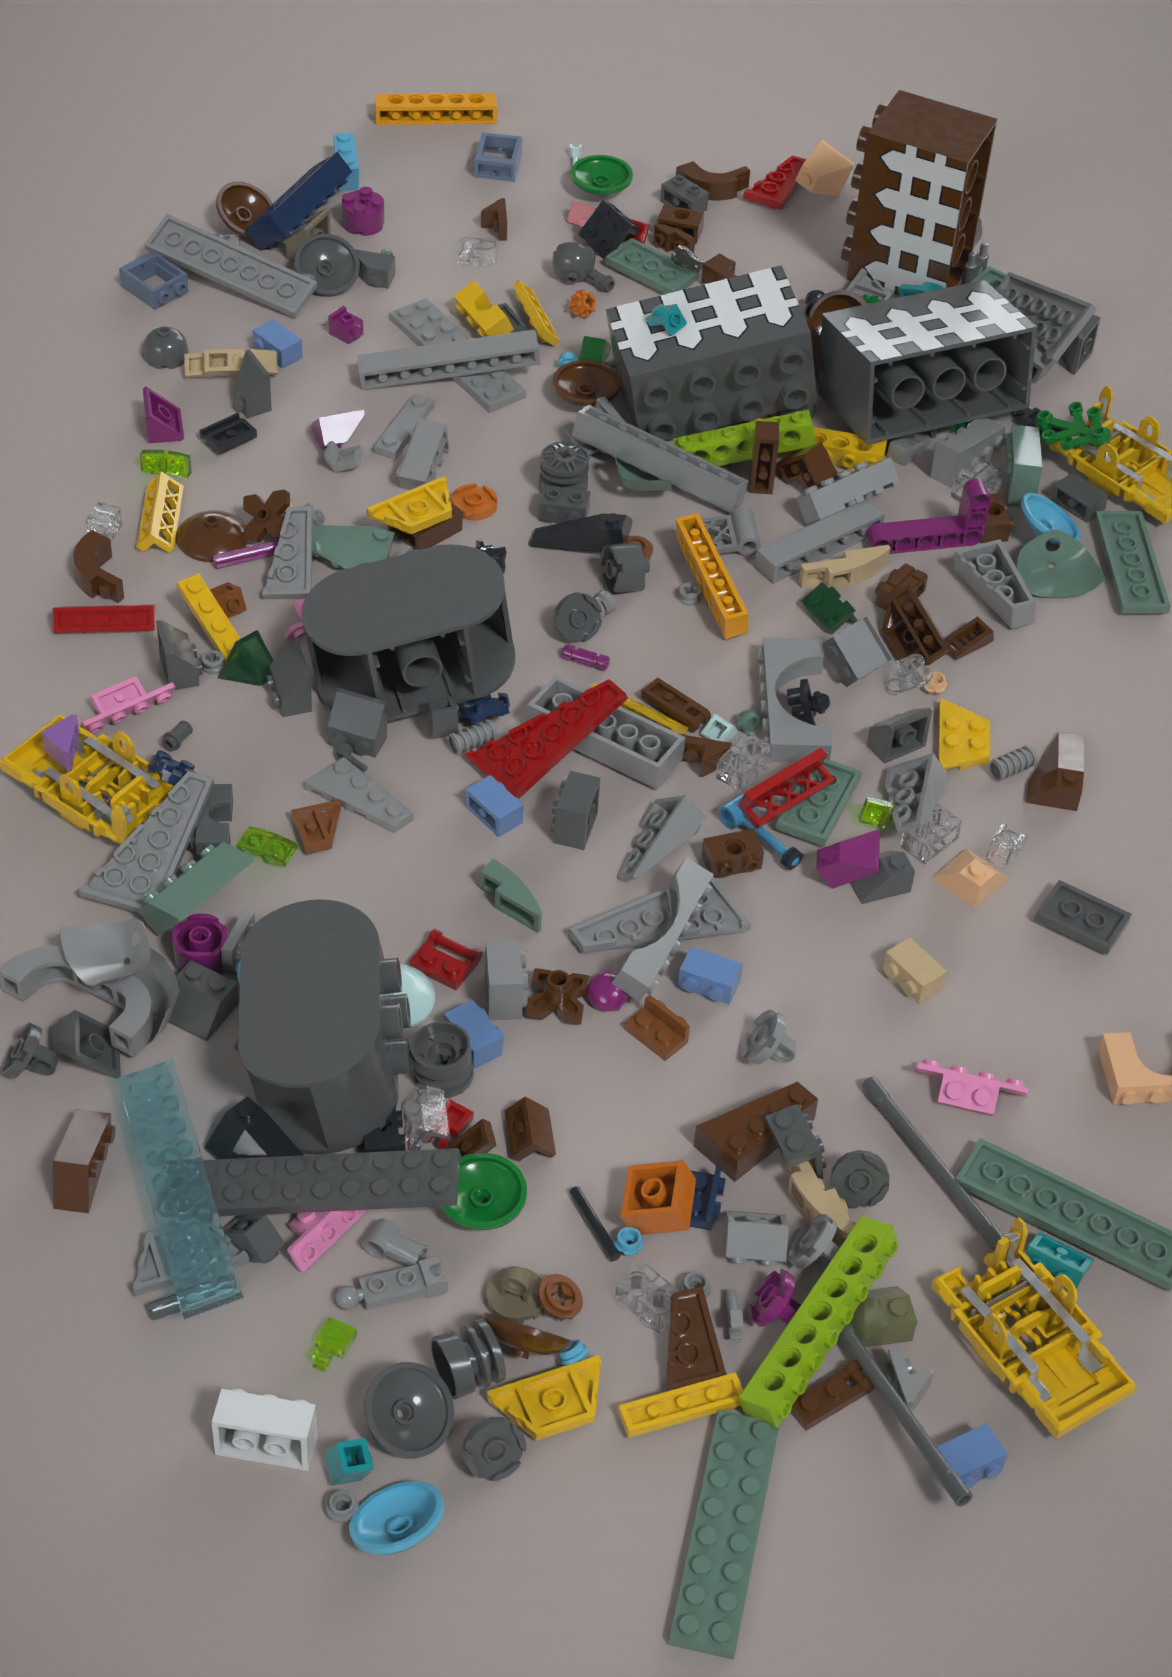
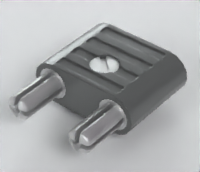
M981 243L979 253H969L968 261L964 264L961 285L970 283L987 268L989 258L987 254L988 243Z

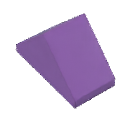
M70 715L41 732L44 751L68 771H72L79 738L77 715Z

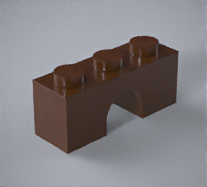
M721 253L717 254L703 263L701 281L708 284L736 277V262Z

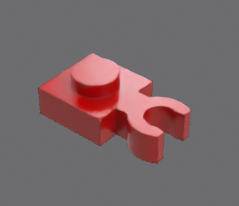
M449 1099L433 1118L434 1126L427 1130L426 1142L429 1143L434 1137H440L439 1149H444L448 1145V1137L450 1135L458 1138L474 1119V1112Z

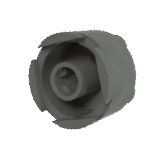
M632 542L605 546L601 553L600 563L601 566L605 565V573L601 575L606 590L610 593L644 590L645 576L650 571V563L647 558L644 559L641 543Z

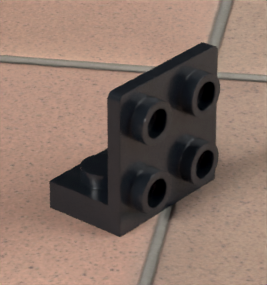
M602 200L578 235L606 258L607 255L620 246L627 235L633 234L638 236L642 229L615 205Z

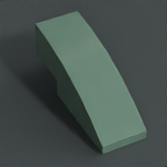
M492 859L480 871V889L495 897L496 909L539 933L541 931L542 911L536 899L519 877L506 866Z

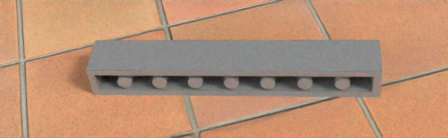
M535 329L357 355L362 390L540 364Z
M587 405L578 411L572 436L579 439L581 443L590 444L605 454L614 456L615 453V457L621 462L629 463L644 473H650L658 477L659 480H671V484L677 486L681 491L694 494L700 500L710 502L723 511L732 513L733 510L741 506L748 480L591 405Z

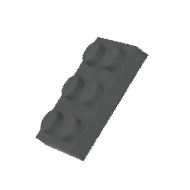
M1058 880L1036 912L1034 920L1108 955L1129 923L1132 914Z

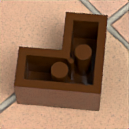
M822 442L794 451L776 463L785 484L800 480L804 489L816 485L818 488L821 486V481L833 477L834 480L838 478V472Z

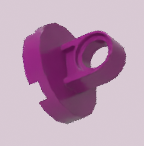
M780 1269V1274L773 1271L763 1280L754 1293L759 1297L755 1306L749 1304L747 1309V1317L758 1327H764L778 1317L789 1324L801 1306L800 1303L791 1297L795 1287L793 1275L784 1269Z

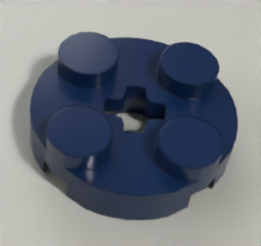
M498 693V698H491L489 694L466 701L464 705H458L460 716L470 718L471 723L485 721L486 716L494 714L495 716H504L510 713V701L506 693Z
M157 750L147 765L153 774L158 770L163 774L161 779L174 786L188 771L194 772L195 769L192 763L186 760L178 762L172 759L170 754L162 750Z

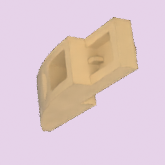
M248 349L204 350V353L184 354L185 377L187 379L232 375L233 378L239 377L245 350ZM250 349L270 375L278 374L276 351Z
M884 545L844 551L843 558L801 564L799 584L801 588L818 586L823 582L828 588L833 586L837 590L863 582L882 571L888 565L890 546Z
M812 1160L789 1168L791 1174L788 1193L795 1205L812 1226L815 1224L811 1220L821 1214H827L837 1224L832 1242L841 1247L857 1224L855 1221H851L845 1200L839 1197L835 1188L825 1190L822 1179L817 1178L813 1171Z

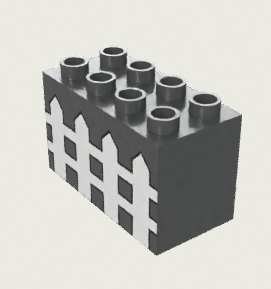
M782 265L606 309L615 369L620 378V388L633 425L666 442L674 438L711 431L718 427L746 420H756L761 416L789 409H799L805 405L817 403L811 331ZM660 304L665 306L677 304L687 325L674 335L669 336L663 325L649 326L645 318L651 315L652 309Z
M985 280L823 313L819 395L866 444L1029 408L1037 326Z

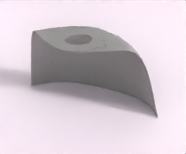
M129 919L112 924L60 927L64 956L75 974L86 985L97 986L129 978L145 968L150 961V947L142 920ZM135 930H138L141 935L138 947H135L132 941ZM127 957L131 960L130 964L124 963Z
M150 948L151 957L148 965L134 974L148 989L153 1014H159L158 1020L155 1021L154 1019L153 1033L147 1044L151 1043L165 1029L179 993L172 968L164 956ZM118 1006L115 1008L111 1018V1024L122 1014V1012L124 1011L122 1008Z

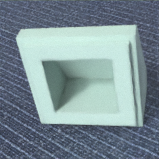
M714 714L700 734L707 739L728 742L738 733V730L734 725Z

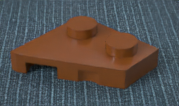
M340 800L291 810V818L306 854L332 849L341 812Z

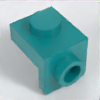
M660 304L654 307L652 314L645 318L649 326L663 325L669 336L674 335L687 325L677 304L666 306Z

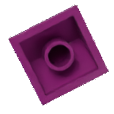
M145 386L143 388L148 444L182 441L184 439L181 409Z

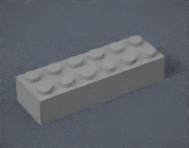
M555 675L528 703L527 721L544 712L548 714L558 709L557 705L565 701L567 704L581 697V694L586 690ZM619 706L581 741L574 750L658 789L683 760L685 737Z

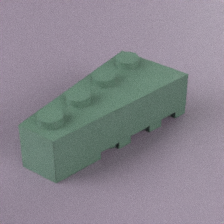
M1012 425L1011 432H1007L1005 437V456H1007L1006 476H1008L1007 506L1021 507V499L1025 494L1038 493L1042 471L1040 434L1038 427Z

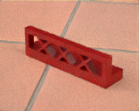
M155 604L53 607L54 633L155 630L154 612H156Z
M820 747L746 791L738 807L757 829L834 783L835 778L823 765L828 754ZM817 771L824 781L821 783L811 781L810 774ZM793 784L805 786L804 793L791 792V786ZM774 795L786 797L785 804L778 805L772 803V797ZM756 806L766 808V816L760 819L752 808Z

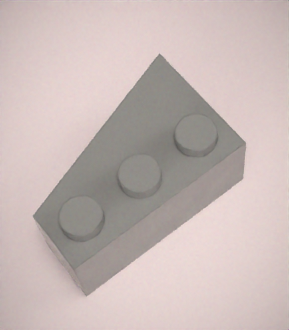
M419 418L417 426H413L410 435V445H406L403 454V464L398 466L396 478L399 479L402 489L411 490L435 480L437 473H435L437 466L441 467L443 464L441 457L443 453L448 454L450 450L446 424Z

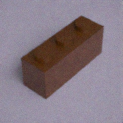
M755 422L749 473V493L773 494L779 447V422Z

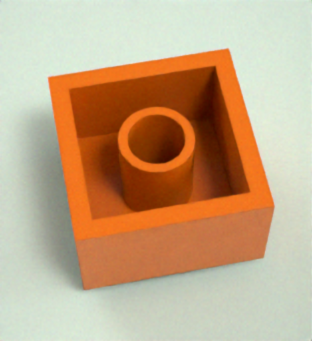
M684 1160L628 1167L620 1216L628 1227L636 1228L640 1231L641 1235L689 1230L696 1178Z

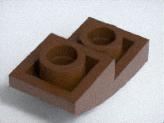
M658 223L654 225L653 243L666 252L674 249L686 259L694 257L695 238L667 225Z

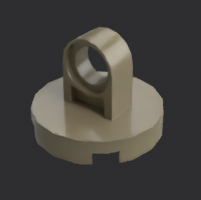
M510 1266L494 1274L488 1282L486 1290V1303L492 1310V1314L522 1324L525 1320L533 1317L534 1319L538 1318L544 1308H540L541 1301L536 1297L539 1291L538 1285L542 1279L537 1273L518 1266Z

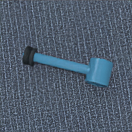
M739 794L719 807V818L727 828L735 829L740 825H745L748 829L754 828L756 835L782 857L780 862L788 870L794 869L801 862L803 854L795 847L788 849L765 828L760 827L757 829L738 807L743 794Z

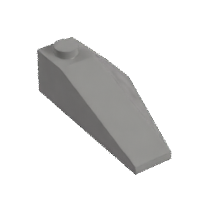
M934 753L888 767L885 788L889 793L888 799L893 809L892 815L899 834L922 827L945 792L948 774Z
M686 795L655 799L640 823L643 830L641 835L634 837L632 843L635 845V849L627 854L618 878L623 881L640 877L701 829V823L706 815Z

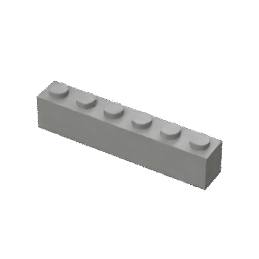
M865 499L812 525L799 529L797 532L778 541L763 546L757 550L755 569L774 584L799 572L801 564L822 561L866 540L867 529L873 524L883 523L885 514L868 499Z

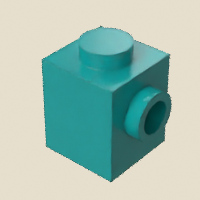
M366 1438L337 1442L324 1454L331 1486L361 1481L373 1470L372 1456L368 1449Z

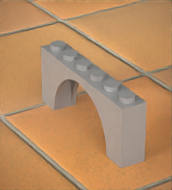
M763 638L762 648L758 647L757 662L762 664L758 667V680H763V682H760L759 696L764 697V700H761V715H765V718H762V733H766V736L763 738V751H768V762L795 763L820 747L828 754L826 759L830 760L832 750L831 728L811 725L793 717L781 706L776 696V693L783 685L795 678L821 674L824 659L822 639Z

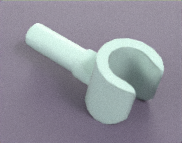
M570 144L569 157L573 159L572 166L578 161V158H581V144H579V147H573Z

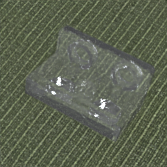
M417 1084L401 1103L405 1125L404 1135L409 1151L420 1150L431 1136L446 1139L450 1135L444 1091L440 1088Z

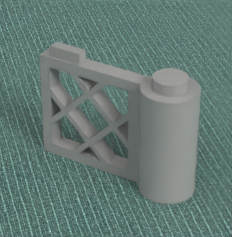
M738 507L730 515L702 519L708 533L716 535L712 541L719 554L739 551L742 555L750 556L757 553V550L761 548L754 514L748 507ZM727 524L722 531L714 528L716 525ZM725 539L731 542V544L721 545L718 542Z

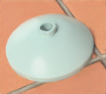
M400 964L402 992L393 994L407 993L411 1013V1027H414L423 1022L431 1013L435 1004V990L432 982L423 972L412 966Z

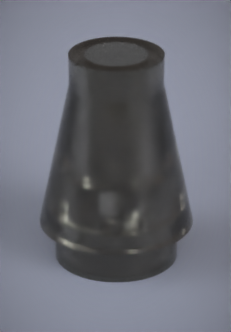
M678 245L671 255L674 265L693 270L696 273L703 267L704 261L700 260L686 246Z

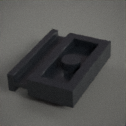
M235 413L199 430L200 438H204L206 443L218 454L257 437V429L244 418L241 419L239 413Z

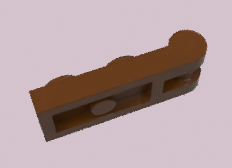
M658 677L641 691V698L689 727L688 731L691 733L698 730L701 723L705 724L711 719V713L707 708Z
M853 1360L839 1372L799 1395L792 1405L791 1413L804 1430L807 1431L864 1397L875 1387L869 1378L864 1375L858 1362ZM853 1380L857 1385L850 1388L847 1382Z

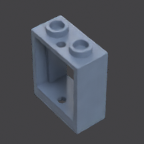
M482 132L474 159V177L515 182L522 156V137ZM484 152L512 155V159L484 156Z
M149 252L119 268L121 287L153 309H157L188 292L187 273L159 254ZM157 275L165 280L166 283L153 289L143 281Z

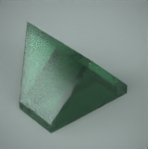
M258 630L235 641L218 679L261 686L267 682L266 676L270 675V664L274 660Z

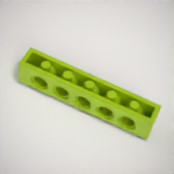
M809 410L758 420L779 422L778 453L806 448L816 444ZM756 421L674 438L673 443L675 446L717 466L750 460Z

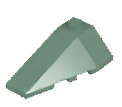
M313 525L312 555L315 557L322 556L330 560L332 566L336 568L341 566L345 569L365 562L371 563L387 559L391 553L395 532L372 526Z

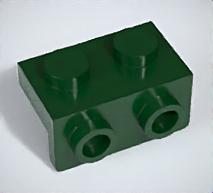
M823 582L800 601L831 634L848 620L853 624L858 621L853 614L856 611L847 600L842 602L839 599L841 595L833 586L828 588Z

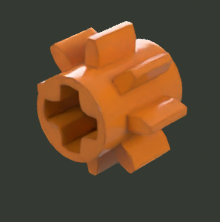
M584 289L570 296L569 306L575 316L580 314L581 318L590 316V313L595 312L596 299L591 292L585 293Z

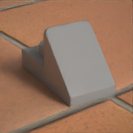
M901 1347L889 1349L885 1363L889 1380L908 1408L913 1412L930 1386L933 1371L912 1373L910 1361L908 1358L904 1359Z

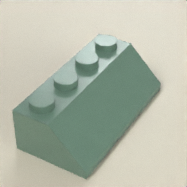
M225 842L220 843L216 847L210 844L199 853L202 858L197 862L192 859L180 868L183 872L181 875L176 877L173 874L162 883L164 889L159 893L153 890L142 899L145 904L138 909V912L158 936L186 918L250 865L254 858Z

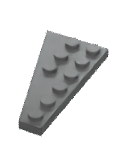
M1011 272L1007 274L997 287L998 292L1037 326L1036 338L1055 362L1059 360L1097 310L1091 303Z
M188 771L170 790L168 797L159 807L156 806L150 812V817L143 824L140 823L118 847L110 861L104 867L101 866L90 883L88 885L85 884L79 890L80 896L139 913L138 909L145 904L142 899L153 890L159 893L164 889L162 883L173 874L176 875L214 785V779Z
M712 877L709 882L712 889L704 900L700 898L698 903L702 904L694 919L689 917L688 922L692 923L684 937L679 935L677 940L750 931L751 923L716 879ZM666 888L569 928V935L582 953L653 944L664 936L668 927L670 911Z

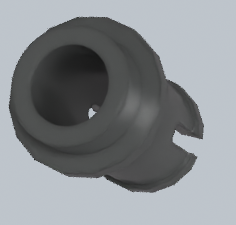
M593 269L589 274L593 278L587 277L588 282L600 287L603 292H610L614 288L615 281L610 275L605 276Z
M181 720L171 732H166L163 735L162 745L169 751L178 750L181 747V742L192 734V726L187 721Z

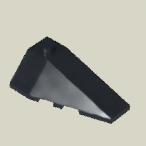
M602 513L535 528L530 545L531 547L602 551L605 546L611 544L627 543L633 521L627 515Z
M248 1096L224 1114L205 1145V1151L216 1160L304 1155L268 1113Z

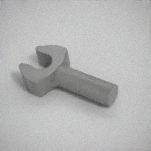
M728 1289L725 1291L728 1312V1337L730 1340H742V1309L739 1310L736 1290Z

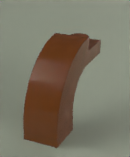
M692 161L677 166L676 176L681 175L709 192L708 200L721 201L737 198V191L749 188L750 169L744 166L726 173H712L702 169Z
M90 530L80 539L74 550L73 559L76 581L80 589L92 599L101 594L103 597L119 603L124 599L123 580L100 568L112 558L111 540L94 530Z

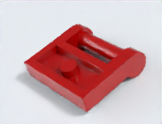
M433 929L426 942L410 960V966L420 970L427 977L457 991L478 965L483 952L476 948L470 949L443 936V932ZM439 945L466 958V960L462 962L436 949V947Z

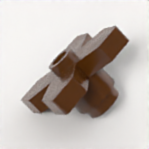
M284 489L273 491L266 502L257 494L243 497V510L254 517L243 528L244 542L248 544L261 543L267 532L275 539H280V532L285 518L284 511L290 506V493Z
M535 968L531 988L538 994L528 998L526 1017L543 1020L556 1011L564 1023L580 1025L582 1023L584 1005L577 999L587 994L589 976L577 973L568 975L562 970L551 971Z

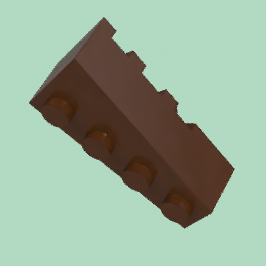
M797 1081L697 1125L694 1147L715 1166L722 1167L721 1171L736 1182L778 1149L766 1124L765 1116L798 1104L803 1114L807 1113L812 1122L815 1120L818 1098Z

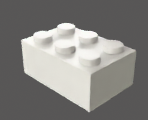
M221 1388L212 1419L215 1455L309 1471L318 1438L316 1405L310 1404L305 1400L291 1401L280 1399L271 1394L257 1395L247 1393L241 1389L227 1390Z

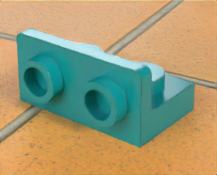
M1041 1232L1029 1244L1026 1255L1034 1265L1041 1262L1054 1278L1059 1274L1066 1275L1071 1279L1076 1290L1094 1260Z

